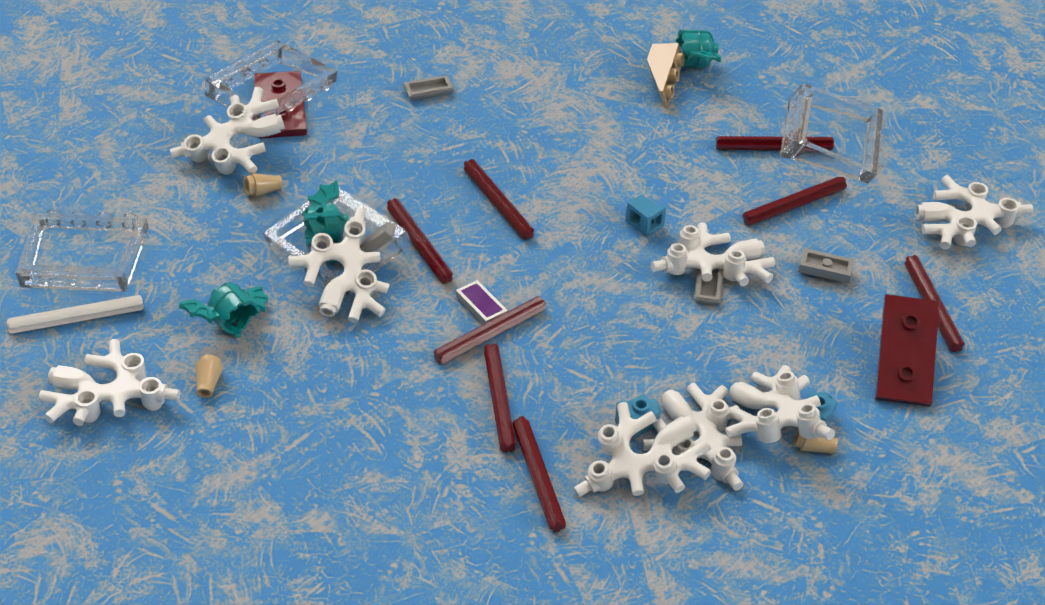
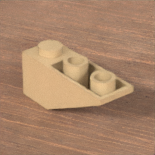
M679 43L652 44L647 61L663 106L668 108L670 99L674 97V87L676 82L679 81V72L681 66H684L685 56L684 53H681Z

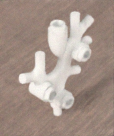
M260 87L254 88L250 103L247 105L240 103L238 95L231 96V105L227 109L230 120L221 124L216 122L211 115L206 116L204 123L209 127L210 132L203 137L196 134L188 136L184 142H181V146L170 149L172 158L184 155L185 158L189 157L192 161L201 163L206 160L208 150H213L212 159L218 172L229 175L233 173L236 163H238L249 174L255 173L257 167L250 158L253 155L266 152L264 142L238 149L231 146L230 140L239 133L254 137H266L281 133V130L285 129L281 115L276 116V114L252 120L254 115L280 108L278 100L273 99L261 102L263 89Z
M948 175L941 179V183L948 190H934L933 199L964 201L966 209L969 211H960L951 205L941 202H922L920 205H916L915 217L917 220H921V222L945 220L950 222L948 224L922 225L923 234H939L942 236L940 243L942 249L950 248L952 238L959 246L973 247L976 244L974 233L977 224L985 226L994 235H997L1001 232L1002 228H1008L1014 224L1016 218H1020L1023 214H1033L1032 204L1021 205L1020 202L1011 198H1003L999 201V204L986 201L988 193L986 185L973 182L969 184L968 188L958 185Z
M356 209L354 217H351L346 222L343 241L340 243H333L332 238L328 234L318 233L312 238L310 253L303 256H288V267L304 266L307 268L303 283L308 287L314 286L320 266L325 261L336 260L343 265L344 272L327 284L318 306L322 315L333 317L339 312L345 292L352 291L355 293V298L348 316V320L352 323L358 322L361 311L364 308L381 317L386 308L376 302L371 296L374 291L387 294L390 285L377 281L375 273L371 270H362L363 265L380 262L381 260L380 252H363L360 248V245L363 243L366 225L364 221L366 211L364 209Z
M701 222L697 227L685 226L680 231L679 243L671 245L667 250V256H663L659 261L651 262V270L653 272L664 270L665 273L681 275L685 273L686 268H697L701 270L702 279L708 282L712 280V270L722 269L724 278L730 281H737L741 286H746L749 283V279L745 274H752L766 283H770L773 279V274L766 271L765 268L775 267L776 263L774 257L758 259L761 255H764L765 246L761 240L757 239L739 241L730 246L721 255L706 252V247L729 243L731 237L729 233L709 234L707 224Z
M117 339L109 341L108 355L97 356L87 354L85 357V365L114 370L117 374L114 381L107 384H99L89 374L80 369L58 365L57 368L52 367L49 371V384H53V387L78 390V392L75 394H63L41 390L39 393V401L55 404L54 407L44 414V418L49 423H53L66 411L75 409L77 412L73 418V423L78 426H82L84 422L91 423L98 419L101 413L99 402L102 401L111 402L114 415L122 417L125 415V401L130 398H141L142 405L150 411L161 408L166 399L178 401L180 398V390L168 388V385L162 384L158 378H146L145 363L142 355L130 353L122 356L120 341Z
M783 365L773 377H768L758 372L752 374L751 381L771 390L769 392H762L745 382H736L730 388L729 394L734 402L746 408L761 410L757 416H753L734 407L730 411V417L740 421V423L725 428L728 438L747 432H757L761 442L773 443L781 438V429L786 426L799 428L800 436L806 439L823 437L827 440H832L835 436V430L827 427L826 422L820 418V412L816 408L821 406L819 397L816 395L800 400V390L810 384L808 377L802 375L797 379L791 372V368L787 365ZM767 407L776 408V409H778V411L775 412L773 409L767 408Z
M696 383L688 385L687 391L702 409L699 412L693 411L679 392L674 390L666 391L661 396V405L673 420L681 416L684 418L689 416L700 435L696 441L689 438L673 447L671 452L674 455H679L706 439L711 450L698 458H703L712 464L711 475L715 479L729 483L735 491L740 490L744 483L738 477L739 471L735 467L736 455L728 447L742 446V436L737 435L728 438L727 435L720 433L727 427V421L732 419L730 411L734 407L739 408L738 405L728 407L726 402L722 400L728 394L727 388L721 385L712 394L706 395ZM657 419L653 423V427L658 433L666 426L662 419ZM655 439L643 440V451L651 450Z
M621 402L617 404L618 426L607 424L598 432L601 449L605 454L611 455L612 460L609 463L601 460L593 462L588 468V475L584 477L585 481L575 486L574 490L579 497L589 491L593 493L596 491L605 492L613 486L614 480L628 478L631 483L632 494L640 496L644 494L642 483L644 474L649 471H655V476L659 482L670 484L675 493H679L685 488V485L678 476L680 471L687 470L704 480L709 477L711 470L698 463L697 458L711 450V447L705 439L679 455H674L671 452L673 447L694 436L693 432L697 431L693 420L689 416L685 418L681 416L661 429L654 440L651 450L644 454L634 453L629 446L632 436L656 422L657 419L652 411L638 419H632L628 403Z

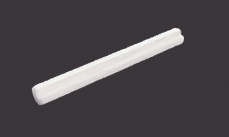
M141 295L12 317L7 319L8 331L10 334L142 311L144 307Z

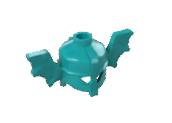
M679 29L678 37H676L675 41L679 43V47L683 49L682 53L685 56L684 66L681 67L706 68L712 60L721 62V56L718 54V43H714L712 34L708 30Z
M337 180L329 185L320 184L318 192L313 196H308V201L312 206L306 207L302 211V216H304L303 222L306 226L304 231L305 239H307L306 245H311L312 238L318 233L328 234L332 238L333 243L339 242L342 237L344 226L349 221L348 214H343L336 204H328L339 198L340 193ZM330 260L331 264L338 262L336 260Z
M228 282L212 291L208 306L192 299L180 302L179 308L186 310L192 318L194 316L202 317L208 323L214 321L227 333L232 334L235 338L241 337V331L249 324L251 317L257 316L260 311L265 312L266 306L264 303L268 302L269 296L263 293V287L261 286L248 288L246 292L238 285ZM238 322L237 326H233L232 323Z

